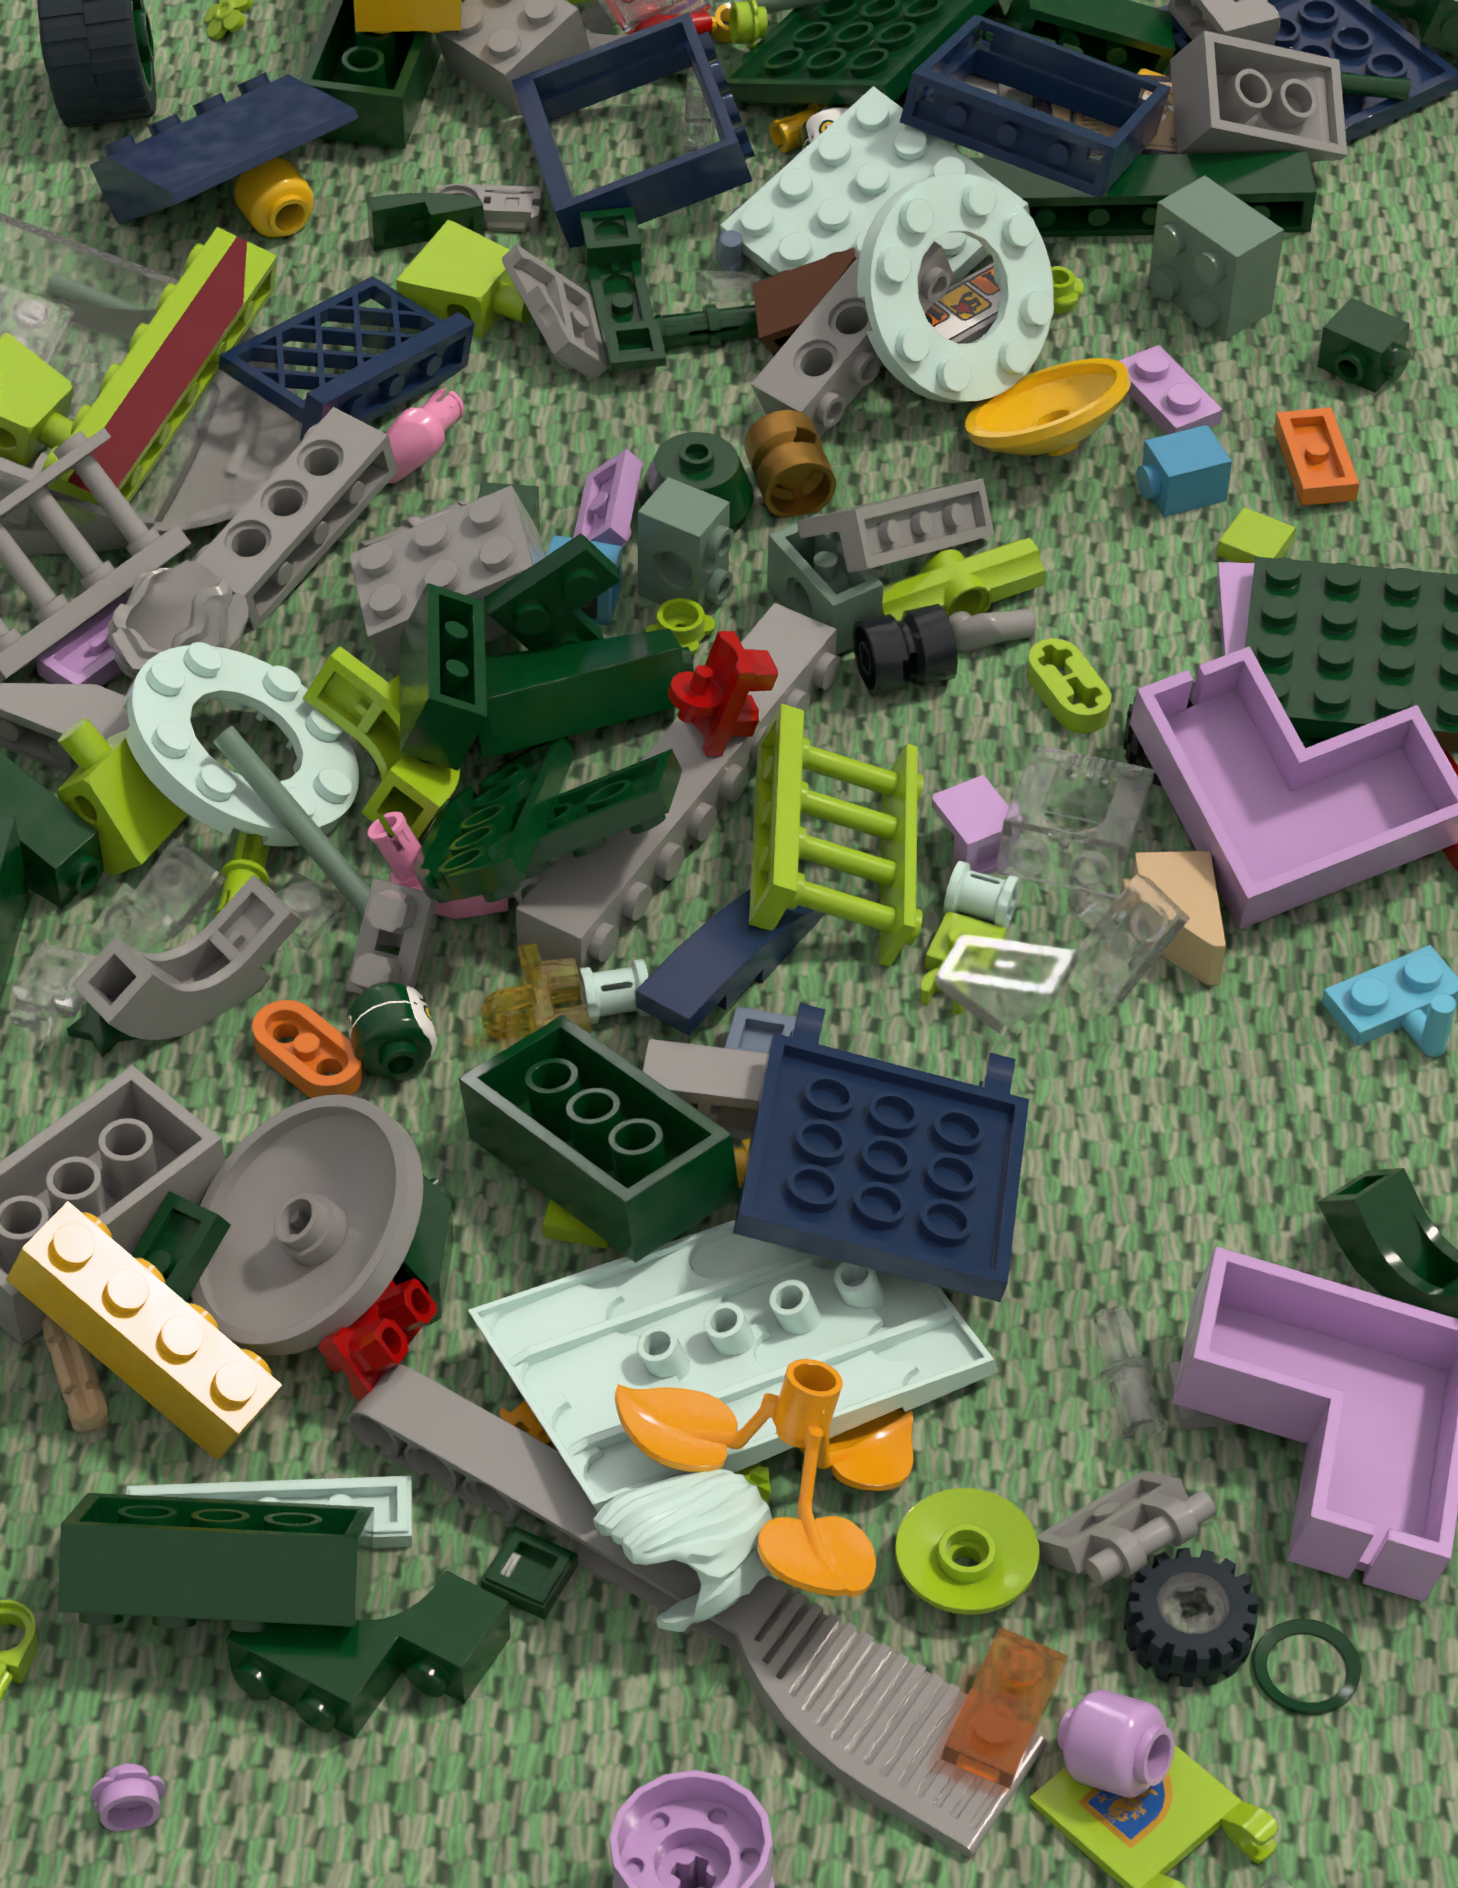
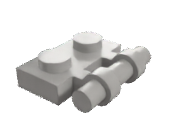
M1142 1471L1038 1534L1039 1556L1046 1565L1078 1575L1088 1574L1095 1584L1102 1586L1118 1575L1129 1578L1142 1570L1147 1565V1557L1171 1543L1174 1546H1180L1198 1534V1526L1216 1515V1507L1211 1497L1202 1490L1188 1497L1181 1479Z

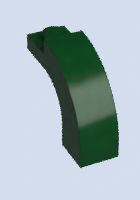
M1405 1168L1368 1170L1317 1202L1336 1241L1349 1262L1378 1293L1386 1298L1458 1319V1249L1445 1239L1428 1217Z

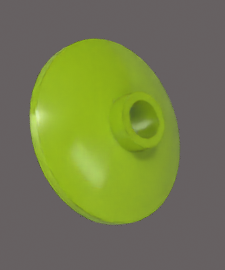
M952 1488L927 1496L909 1510L897 1532L895 1557L899 1572L907 1586L926 1603L951 1613L977 1615L1002 1609L1024 1594L1037 1572L1039 1542L1030 1520L1015 1504L1006 1498L982 1489ZM960 1557H970L978 1565L971 1567L956 1564L954 1560Z

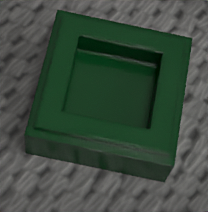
M515 1526L480 1580L481 1588L508 1601L510 1605L545 1620L576 1570L578 1554Z

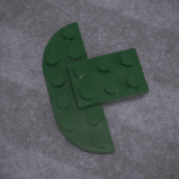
M567 737L539 744L498 766V771L490 774L479 783L481 792L476 794L472 785L467 786L452 798L437 815L413 865V870L424 893L430 899L437 900L438 903L483 895L487 903L496 902L516 892L521 887L520 882L544 871L551 864L550 860L568 852H572L574 857H582L603 847L608 842V836L628 828L631 834H639L656 827L666 819L665 814L670 810L682 774V768L673 749L561 794L559 792L575 756Z

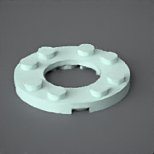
M948 173L932 176L910 183L892 195L878 211L868 228L859 257L857 275L858 298L865 297L867 314L872 330L866 332L880 360L896 379L921 396L945 403H964L988 399L1008 390L1021 380L1036 361L1048 335L1051 318L1054 313L1053 278L1047 250L1035 222L1013 196L997 184L971 174ZM962 232L978 240L985 247L984 252L991 254L995 262L993 268L994 279L1001 289L1002 299L996 305L999 308L997 319L986 334H983L981 338L972 343L958 344L941 336L927 321L919 301L917 277L922 258L934 240L947 233Z
M195 642L191 645L165 650L152 657L143 665L126 693L122 708L127 709L130 726L125 732V737L134 758L143 772L175 805L201 823L226 835H229L233 828L244 833L262 835L263 845H300L241 775L228 770L212 758L197 740L190 717L192 708L199 702L206 705L210 700L215 699L221 705L233 710H245L251 707L259 711L256 715L259 721L268 720L279 726L289 739L286 747L289 750L293 747L297 757L293 765L295 774L290 779L280 782L325 835L329 834L340 823L353 803L358 791L359 768L354 749L347 734L341 727L302 699L308 689L301 684L299 677L292 670L284 666H272L260 659L235 650Z

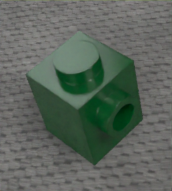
M1351 297L1323 327L1317 367L1339 376V378L1347 383L1359 385L1376 393L1389 377L1395 380L1398 379L1408 364L1410 349L1406 347L1410 323Z

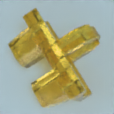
M537 943L518 946V956L523 977L519 980V986L503 988L491 993L485 998V1003L481 1007L482 1023L488 1034L498 1039L525 1037L561 1015H564L591 1034V1022L587 1005L552 1009V1004L581 1000L579 973L575 957L541 961ZM525 1009L526 1012L520 1014L504 1015L508 1012Z

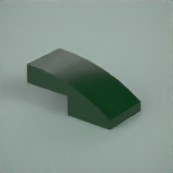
M404 193L367 198L369 239L374 251L421 242L428 243L447 220L456 222L484 236V213L480 198L445 193Z

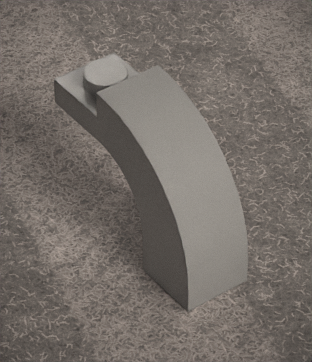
M253 875L200 933L186 943L165 952L144 953L134 949L115 936L71 985L108 1024L131 1037L146 1040L180 1037L195 1031L234 1008L261 989L271 978L269 973L262 967L263 964L303 920L263 881Z

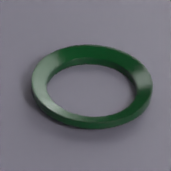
M1293 1619L1272 1627L1260 1639L1254 1655V1673L1262 1691L1280 1707L1298 1714L1320 1715L1339 1709L1352 1698L1360 1681L1361 1663L1351 1641L1338 1629L1317 1620ZM1306 1634L1320 1637L1331 1643L1340 1652L1346 1664L1347 1675L1341 1690L1333 1697L1320 1702H1302L1283 1694L1273 1684L1267 1670L1269 1653L1279 1641L1289 1636Z

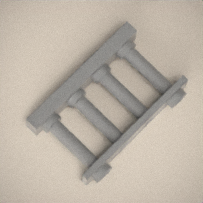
M105 428L87 439L82 431L74 434L53 451L59 460L0 501V520L25 502L30 505L84 578L80 582L86 589V591L68 602L63 594L56 596L0 522V562L37 609V612L33 615L40 623L22 636L16 627L10 630L0 617V683L9 679L68 633L93 617L122 594L124 595L131 590L136 577L141 572H150L161 568L191 544L178 525H175L163 535H160L155 527L149 530L94 458L93 454L111 438ZM72 469H74L130 544L126 549L132 557L116 569L109 560L104 563L101 561L46 488Z

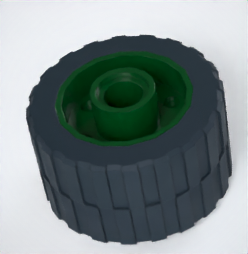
M37 0L42 56L54 103L63 124L68 128L152 117L156 111L157 101L154 72L155 52L150 20L143 0Z

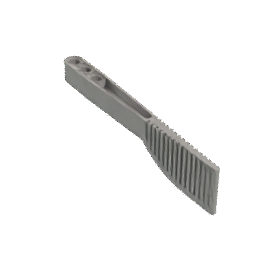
M403 1364L386 1369L371 1392L365 1395L348 1414L346 1420L348 1427L361 1444L369 1447L374 1443L383 1448L379 1454L413 1473L422 1476L426 1472L443 1481L445 1484L441 1487L442 1489L476 1508L480 1503L506 1516L502 1522L507 1525L513 1523L523 1509L583 1544V1547L577 1553L579 1565L665 1612L675 1603L700 1592L701 1583L698 1574L687 1564L670 1560L650 1565H634L625 1556L622 1545L615 1543L612 1540V1536L601 1537L596 1531L593 1520L598 1514L557 1450L416 1370ZM769 1575L758 1581L750 1594L741 1596L736 1603L711 1619L690 1625L735 1651L745 1677L764 1709L787 1738L809 1760L835 1781L866 1801L968 1858L973 1857L1047 1745L1046 1739L1040 1734L1031 1731V1729L1023 1724L1017 1723L1006 1714H1001L986 1703L985 1705L978 1701V1698L972 1694L962 1692L961 1688L955 1684L944 1682V1678L938 1674H930L926 1671V1667L916 1663L914 1665L909 1662V1657L899 1652L897 1655L891 1652L892 1647L883 1642L881 1645L875 1643V1637L866 1632L864 1635L857 1632L858 1627L848 1622L846 1626L840 1623V1617L832 1612L827 1616L823 1613V1607L815 1602L812 1606L806 1604V1597L797 1592L795 1596L790 1595L788 1586Z

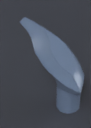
M740 206L734 208V210L731 212V214L729 215V217H730L738 208H740ZM734 230L725 231L723 234L720 231L716 244V257L719 266L733 278L742 270L747 256L742 253V236Z

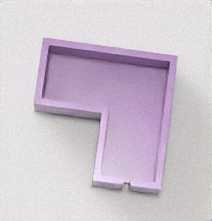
M1250 646L1199 665L1191 696V702L1194 705L1187 708L1193 678L1188 670L1137 689L1130 725L1197 851H1211L1216 888L1238 930L1458 843V777L1418 705L1305 748Z
M1216 1246L1194 1292L1172 1403L1307 1444L1286 1561L1346 1579L1350 1578L1354 1569L1364 1571L1363 1584L1425 1602L1451 1560L1458 1514V1319Z

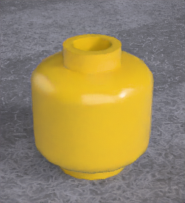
M275 157L242 173L234 189L235 202L240 211L258 233L268 238H282L295 234L307 223L314 208V194L310 186L293 164L281 157Z

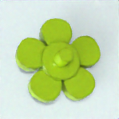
M219 0V4H213L208 9L204 18L205 23L209 24L207 35L214 40H219L225 35L227 30L231 33L237 32L246 20L242 13L252 6L253 0Z

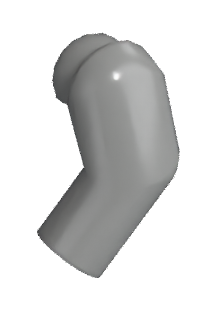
M1029 609L979 613L973 616L966 611H959L948 617L954 633L956 648L964 653L976 651L1003 641L1031 638L1036 629L1035 616Z

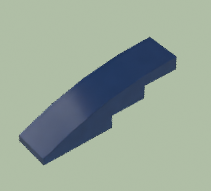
M749 889L703 924L676 948L635 990L636 1007L689 1036L716 1005L727 1010L754 979L763 983L821 920L825 913L797 905L794 910L786 909L773 931L749 925L751 890Z

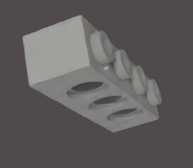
M933 242L924 254L917 277L919 301L924 313L928 311L933 303L938 302L944 297L950 283L955 278L942 245ZM860 255L751 383L766 414L787 409L800 411L810 417L819 438L830 427H833L840 421L845 408L864 386L870 384L876 378L883 364L866 333L872 330L867 314L865 297L858 298L857 275Z
M333 407L318 424L309 428L302 442L282 464L272 469L266 482L252 498L235 510L230 522L215 539L198 551L193 562L208 568L219 580L223 577L232 589V594L240 593L248 600L249 618L246 624L247 627L255 630L267 620L398 472L388 435Z

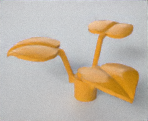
M800 1359L790 1363L786 1369L779 1395L764 1394L758 1411L739 1431H737V1419L731 1409L721 1400L710 1394L673 1387L633 1389L617 1384L614 1395L615 1406L623 1429L631 1441L651 1459L681 1471L707 1472L722 1468L726 1461L727 1448H743L771 1417L776 1426L778 1437L783 1442L798 1447L804 1453V1462L798 1501L799 1519L778 1517L764 1524L757 1539V1551L762 1563L774 1576L785 1583L816 1594L833 1597L841 1595L858 1597L866 1593L870 1588L876 1569V1557L872 1544L865 1533L852 1521L843 1517L827 1516L814 1519L812 1500L816 1468H830L833 1475L840 1482L856 1489L885 1491L900 1487L908 1479L913 1465L912 1410L907 1412L904 1410H894L829 1438V1427L843 1387V1380L834 1368L813 1359Z

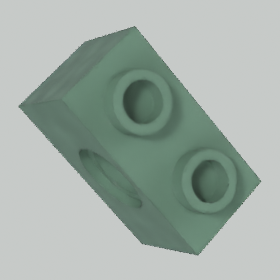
M667 477L637 512L638 595L660 605L675 598L690 599L697 602L705 613L712 604H722L732 586L733 575L728 571L729 550L734 537L733 530L729 528L730 502Z
M795 523L768 535L767 587L786 608L837 629L836 655L853 648V626L855 621L882 616L883 583L870 569L847 572L841 538L836 532L800 539L798 525Z

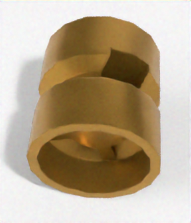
M788 409L775 411L761 417L749 428L744 438V450L752 471L757 478V484L763 500L771 513L779 518L812 514L820 511L831 501L836 491V478L810 417L800 411Z

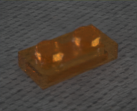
M1000 1627L944 1745L941 1760L1011 1789L1064 1672L1068 1656Z

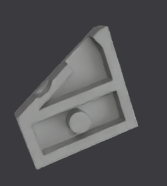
M516 244L502 257V263L550 347L552 355L564 368L568 370L576 369L589 379L598 378L609 367L593 295Z

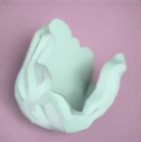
M717 1469L707 1472L681 1474L620 1493L605 1504L593 1519L596 1531L601 1537L612 1536V1540L615 1543L622 1545L625 1556L634 1565H650L676 1560L687 1564L697 1572L701 1583L700 1592L675 1603L656 1617L657 1626L660 1629L684 1632L692 1623H699L713 1618L736 1603L741 1596L750 1594L757 1582L771 1573L762 1563L757 1551L758 1535L764 1524L772 1520L769 1506L761 1498L755 1485H751L742 1474H735L729 1470Z

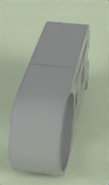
M449 184L435 192L480 198L483 204L484 229H487V231H531V236H535L540 232L542 191L538 187Z

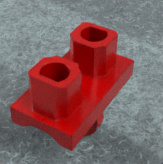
M718 631L705 665H698L694 672L686 671L675 675L667 693L669 700L679 709L678 718L682 722L693 724L703 734L705 743L702 749L705 755L723 756L730 737H753L759 723V709L752 695H748V693L772 691L778 677V669L768 650L744 649L735 631Z
M413 1278L399 1285H396L392 1280L375 1303L349 1327L343 1326L326 1336L317 1348L326 1357L325 1363L331 1371L337 1373L345 1372L350 1383V1392L357 1401H360L371 1392L386 1369L396 1366L401 1362L409 1351L408 1345L421 1327L430 1322L437 1312V1306L419 1280Z

